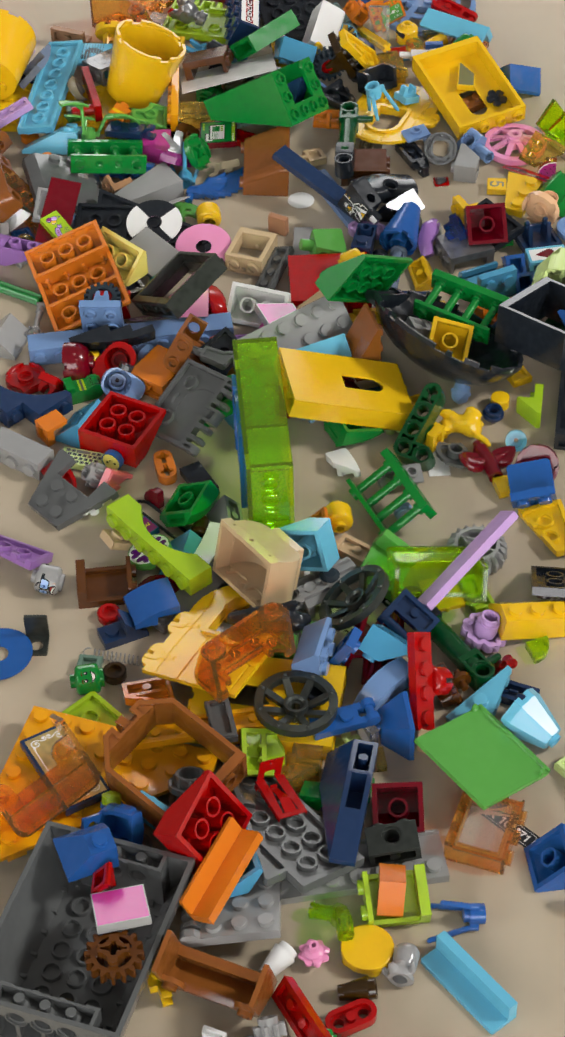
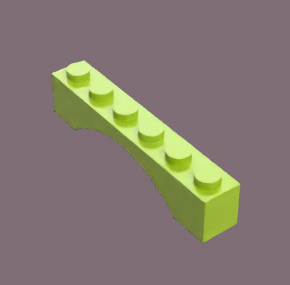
M129 494L106 506V520L109 526L118 530L125 540H129L138 552H142L153 565L156 564L162 570L166 577H170L175 581L179 589L185 590L192 596L213 583L211 566L198 554L185 553L167 547L147 531L143 523L142 506Z

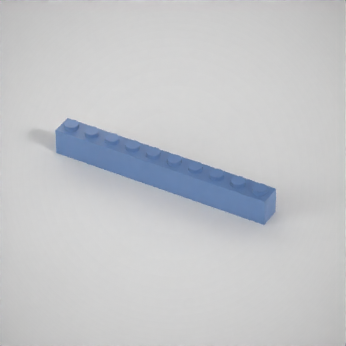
M230 312L209 314L208 317H198L208 323L199 339L205 343L224 327H227L234 334ZM187 317L129 323L133 331L151 324L155 329L154 340L132 346L135 353L139 354L140 350L148 344H152L154 347L158 344L169 349ZM191 322L189 324L191 331L198 332L200 330V326L197 323ZM83 329L27 335L30 363L38 365L62 363V345L65 342H69L70 337L84 333ZM97 350V351H99L100 354H102L105 350Z

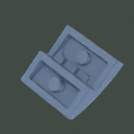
M49 44L27 65L23 73L26 77L18 84L23 90L47 64L51 53V46Z

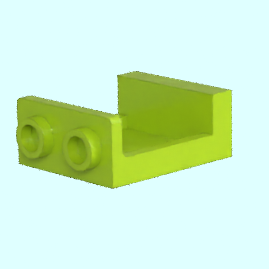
M417 864L413 866V870H406L403 918L376 916L379 873L367 874V871L361 872V878L357 880L358 896L363 895L364 905H360L362 921H366L368 925L372 924L381 928L430 922L432 911L424 864Z

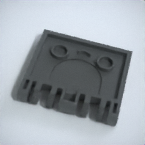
M188 358L154 404L166 409V414L156 437L196 458L201 451L196 445L204 447L206 444L202 438L196 436L197 433L201 431L207 436H212L213 431L204 426V424L206 423L217 429L225 418V415L215 408L218 407L227 413L231 409L221 400L225 396L232 401V379ZM240 383V389L242 394L245 390V386Z

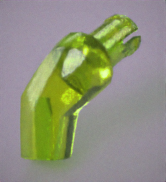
M315 902L310 903L311 907L308 910L309 919L329 921L336 929L338 941H348L354 938V921L346 905L339 902L333 906Z

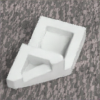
M346 448L325 453L326 461L333 468L337 469V476L343 477L353 473L354 477H361V471L356 461Z

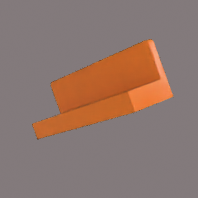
M228 817L179 900L180 905L193 920L214 925L263 840L260 832L242 829L233 817Z

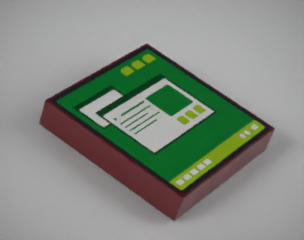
M200 122V138L202 137L206 141L209 149L237 147V122Z

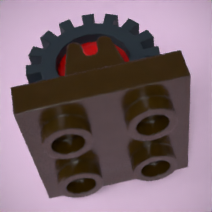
M333 31L328 34L331 46H328V49L324 46L322 51L320 48L317 50L318 54L316 53L313 62L314 71L319 79L322 77L323 81H326V78L328 81H331L332 77H334V80L337 79L336 75L341 76V71L344 72V70L352 79L357 76L355 71L357 66L352 59L353 56L340 45V37H337Z

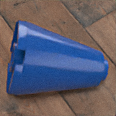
M403 203L380 233V245L387 252L397 245L403 246L407 250V256H411L416 251L421 209L416 203Z

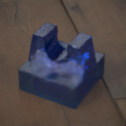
M456 213L450 215L449 222L443 225L446 231L445 236L448 240L457 237L460 241L467 238L465 225Z

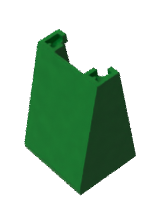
M309 57L203 101L211 120L292 127L329 109L328 100L322 91L320 80L316 76L314 65ZM303 76L307 90L304 100L295 104L287 83Z

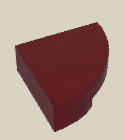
M156 487L145 492L144 499L151 502L159 509L164 506V493L162 489Z

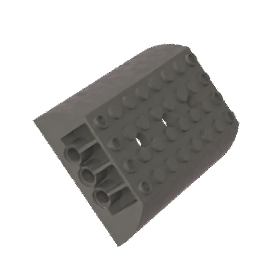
M47 821L0 916V1037H123L149 978L167 929L170 928L178 910L179 900L192 877L195 859L113 838L117 846L119 866L113 868L116 886L110 890L144 884L152 924L128 929L129 936L136 933L137 940L143 943L145 960H142V970L135 969V978L129 975L126 976V983H123L121 979H117L116 984L112 985L111 980L107 979L102 984L100 976L93 979L91 971L86 969L85 962L80 960L84 956V951H87L86 943L94 942L93 934H97L90 897L93 875L68 883L53 843V838L82 829Z

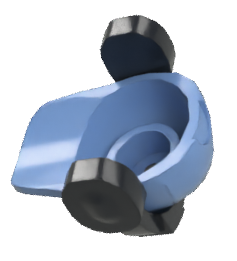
M121 361L118 367L108 369L101 379V388L105 393L104 398L110 391L140 400L145 392V384L132 374L134 367L124 361Z

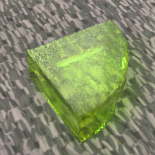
M547 636L525 642V648L534 664L544 660L548 654L549 639Z

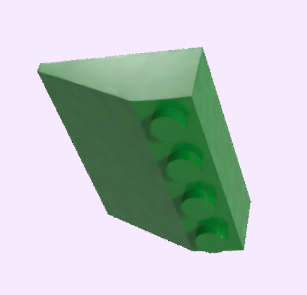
M362 254L323 270L315 284L328 301L369 303L365 299L366 290H388L413 260L406 257Z

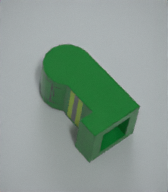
M96 374L73 381L71 377L62 378L64 390L72 394L73 405L100 398L104 394L101 388V378Z

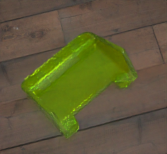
M467 546L388 547L386 554L392 601L405 588L415 597H420ZM483 557L478 560L445 597H464L466 600L465 604L468 606H478L479 603H486L489 568Z

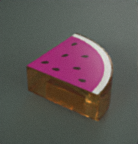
M550 158L548 161L540 164L537 173L551 177L556 173L557 158Z

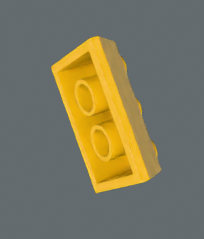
M564 600L489 603L488 605L489 610L497 612L500 616L501 624L498 634L501 641L565 637Z

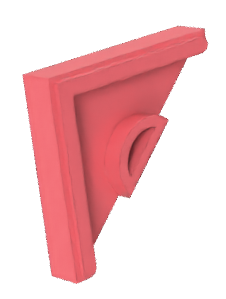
M106 467L98 487L103 482H106L117 491L121 488L120 484L127 478L132 479L133 475L126 471Z

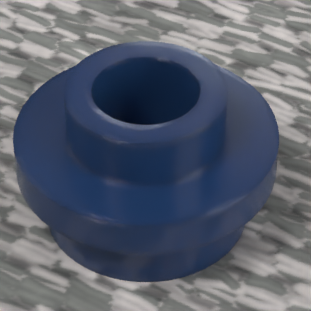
M490 403L483 410V418L489 422H498L504 417V411L497 403Z

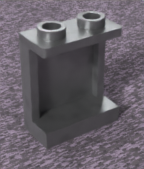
M465 229L436 236V244L433 247L436 256H439L442 266L450 274L454 273L455 264L482 258L485 264L494 262V246L492 244L469 246Z

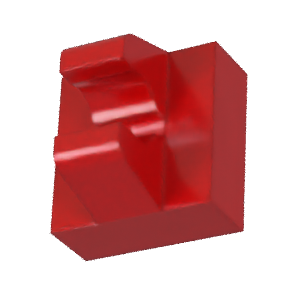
M41 371L38 377L40 380L38 391L42 394L48 388H50L48 394L64 391L63 381L58 377Z

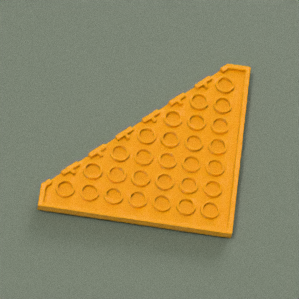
M38 706L33 707L0 774V862L4 860L10 862L27 855V851L35 847L47 821L81 829L82 818L102 810L100 802L66 817L20 747V741L65 722L108 785L104 767L103 735L111 727L118 731L116 726ZM181 743L132 751L113 770L139 791L143 790L158 799L159 796L169 793L168 781L178 769L194 766L202 768L204 771L211 770L214 773L219 758L207 749ZM91 822L89 827L93 826L95 822Z

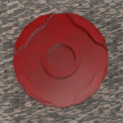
M29 362V365H24V363L16 364L6 372L5 381L7 388L18 393L34 394L38 392L40 383L38 377L41 371L45 372V369L36 363Z

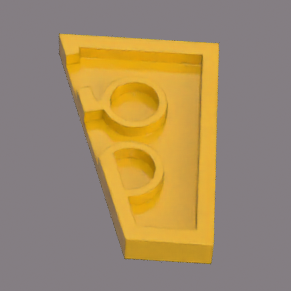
M561 498L552 500L550 504H537L528 508L517 509L519 517L556 557L565 556V509Z

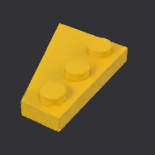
M344 28L338 32L340 37L339 43L342 48L346 49L365 69L379 64L374 49Z
M508 171L505 197L506 213L522 218L526 213L525 210H522L523 200L529 193L539 191L543 186V181Z

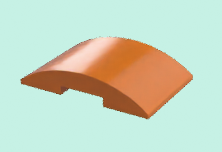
M96 219L24 252L55 332L74 330L82 326L78 307L79 300H84V293L86 294L87 288L91 290L90 286L94 284L96 287L97 282H100V285L107 282L108 286L110 283L114 284V287L117 286L121 293L122 307L131 303L126 286Z

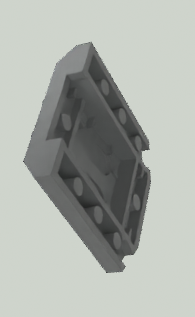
M32 153L24 157L22 161V167L34 203L38 187L49 188L51 177L79 182L82 184L75 208L77 213L78 203L97 204L99 189H102V184L98 174L70 173L71 156Z

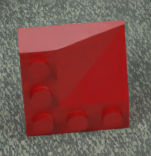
M110 391L78 429L80 449L102 454L109 449H113L122 455L125 465L137 468L151 447L166 414V409Z
M206 770L164 812L153 835L171 853L194 858V875L228 817H233L242 829H246L252 813L211 770Z

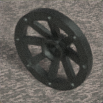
M365 565L347 573L331 587L322 600L319 609L320 620L326 617L332 618V628H335L336 631L350 628L363 621L380 605L386 596L389 588V577L386 572L378 565ZM373 576L370 584L367 587V577ZM359 580L358 588L352 591L349 586ZM343 591L347 595L344 601L336 600ZM332 608L342 609L338 612L330 614Z
M301 670L283 671L268 677L259 685L254 696V711L260 723L276 734L287 737H307L320 733L332 724L338 711V696L334 687L317 674ZM291 682L305 683L300 695L294 694ZM283 684L286 698L283 699L273 692L272 689ZM313 686L323 692L318 697L310 701L307 700ZM267 697L280 707L264 706V698ZM327 701L329 702L327 711L312 710ZM270 715H277V716H284V717H283L281 720L277 721L276 719H274V718L271 717ZM306 718H319V719L316 720V721H314V722L309 723ZM290 723H299V725H291Z

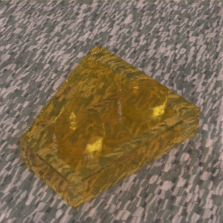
M535 131L518 159L535 168L565 153V146Z

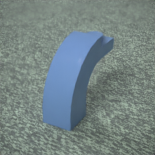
M400 657L379 669L360 690L354 703H358L364 698L372 697L376 705L374 709L377 711L404 689L408 688V662ZM366 713L359 714L360 717L366 715Z

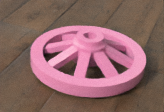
M509 123L503 127L496 126L485 134L487 138L485 147L494 153L493 161L510 166L531 164L539 160L546 151L544 135L536 128L528 125ZM500 141L491 147L490 142ZM530 141H537L539 146L535 145ZM524 145L534 152L528 155ZM504 146L507 147L505 155L497 152ZM518 150L521 156H511L512 151Z

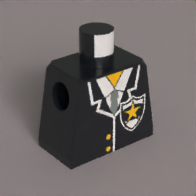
M365 176L351 183L337 204L357 223H362L369 219L376 225L383 219L377 211L382 202L381 198Z

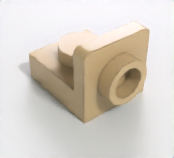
M103 529L100 534V538L111 550L129 551L133 545L129 540H125L116 529Z

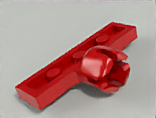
M407 632L409 699L415 731H420L421 728L433 730L435 729L434 697L447 695L452 690L454 683H446V678L454 677L446 667L433 666L431 632Z

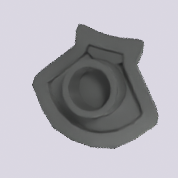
M461 442L437 443L436 456L442 462L458 469L465 467L459 459V454L471 451Z

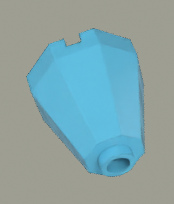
M533 688L526 689L523 692L526 697L523 700L518 697L500 721L518 739L543 749L548 746L553 748L561 738L559 735L561 728L540 694Z

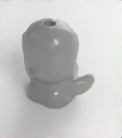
M400 943L394 948L393 962L388 964V968H382L383 975L397 987L413 985V975L417 969L420 951L412 943Z

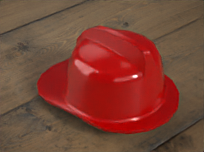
M118 341L112 343L96 359L95 368H92V373L100 376L102 379L103 374L108 369L118 367L121 361L134 367L137 358L135 350L126 342Z

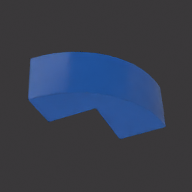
M525 254L501 257L503 267L514 264L517 268L516 294L530 287L534 278V271L527 272Z

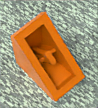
M379 863L376 916L403 918L406 892V865Z

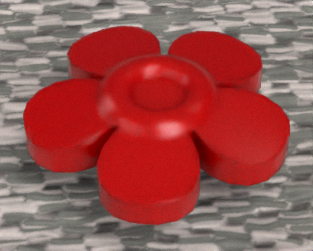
M510 654L505 655L502 661L499 660L494 664L495 675L507 665L512 669L515 668L518 664L517 660L513 659Z

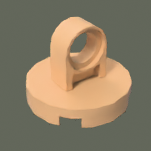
M550 190L544 192L533 191L523 200L522 210L526 211L528 214L526 218L531 223L542 222L543 217H548V221L553 225L559 217L560 210L557 204L559 197L557 193Z

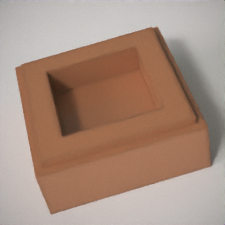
M271 212L268 215L269 232L286 236L289 233L288 217Z

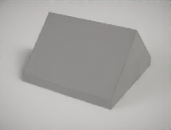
M11 313L0 320V358L16 361L28 342L27 335H31V331Z

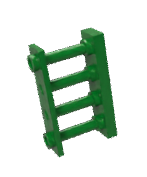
M68 139L67 157L71 156L70 173H146L147 155H142V140Z
M435 269L432 273L431 281L433 289L424 302L418 299L414 300L413 315L432 322L434 316L472 325L474 326L472 339L488 344L490 337V328L488 326L496 313L498 314L499 305L510 299V297ZM441 291L452 295L443 309L432 305ZM459 299L470 303L462 316L451 313ZM478 306L489 310L480 324L469 320Z
M387 447L380 452L385 459L382 462L383 465L357 486L350 478L346 480L351 487L348 490L356 501L359 499L380 529L378 535L387 528L383 520L408 500L415 501L413 508L387 528L392 533L398 532L419 514L422 515L424 513L429 519L437 515V512L403 465ZM393 471L395 473L392 476L393 479L367 499L363 492L387 472L391 473ZM403 485L405 487L402 490L403 493L377 514L373 506L397 486L401 487Z

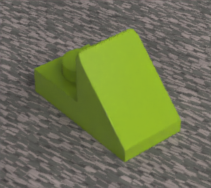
M536 383L535 392H530V397H517L516 412L535 428H540L544 384Z

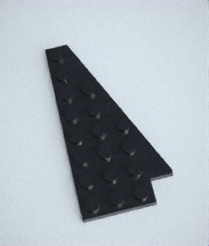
M99 189L97 204L78 203L75 228L96 219L100 229L104 226L130 241L133 238L128 233L126 220L130 211L138 203ZM152 216L147 220V226L150 228H158L162 224V220L158 216ZM182 221L180 231L168 243L175 248L179 235L194 225ZM206 240L199 241L196 244V249L199 252H208L211 249V243Z

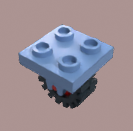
M97 282L96 287L92 284L90 286L91 290L87 288L86 294L84 293V300H79L78 306L83 332L108 324L110 331L123 327L122 299L118 287H114L112 283L108 286L107 282H104L103 285Z

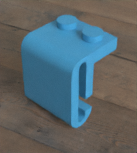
M494 261L458 273V277L507 297H512L516 294L517 268L514 264L495 270L498 267V262Z

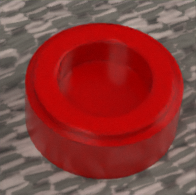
M112 603L103 604L97 610L98 621L105 626L119 621L117 610L120 608Z

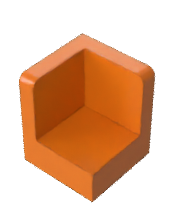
M56 409L36 419L37 436L48 447L56 443L54 431L66 425L67 419Z

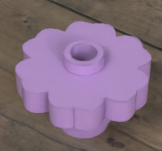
M493 610L471 613L469 618H465L461 624L460 634L465 637V643L472 649L477 648L478 650L482 649L485 653H495L499 651L500 647H504L507 640L501 641L499 637L500 616Z

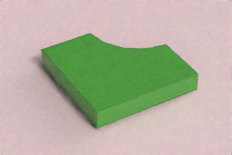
M150 102L146 108L131 109L130 116L139 120L140 124H145L146 126L149 124L156 125L155 130L167 129L166 106Z

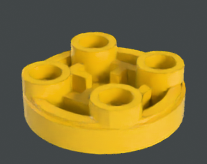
M372 924L358 925L347 931L342 938V963L354 972L365 974L369 977H377L381 974L382 968H387L388 964L393 960V939L386 930Z

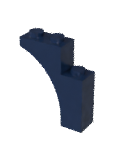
M0 386V422L8 428L24 418L35 425L36 419L55 409L63 416L73 410L72 394L67 390L52 394L32 395L14 392Z

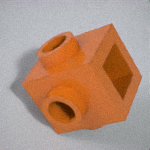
M349 0L342 8L346 15L344 19L350 24L355 23L362 27L369 19L365 3L361 0Z

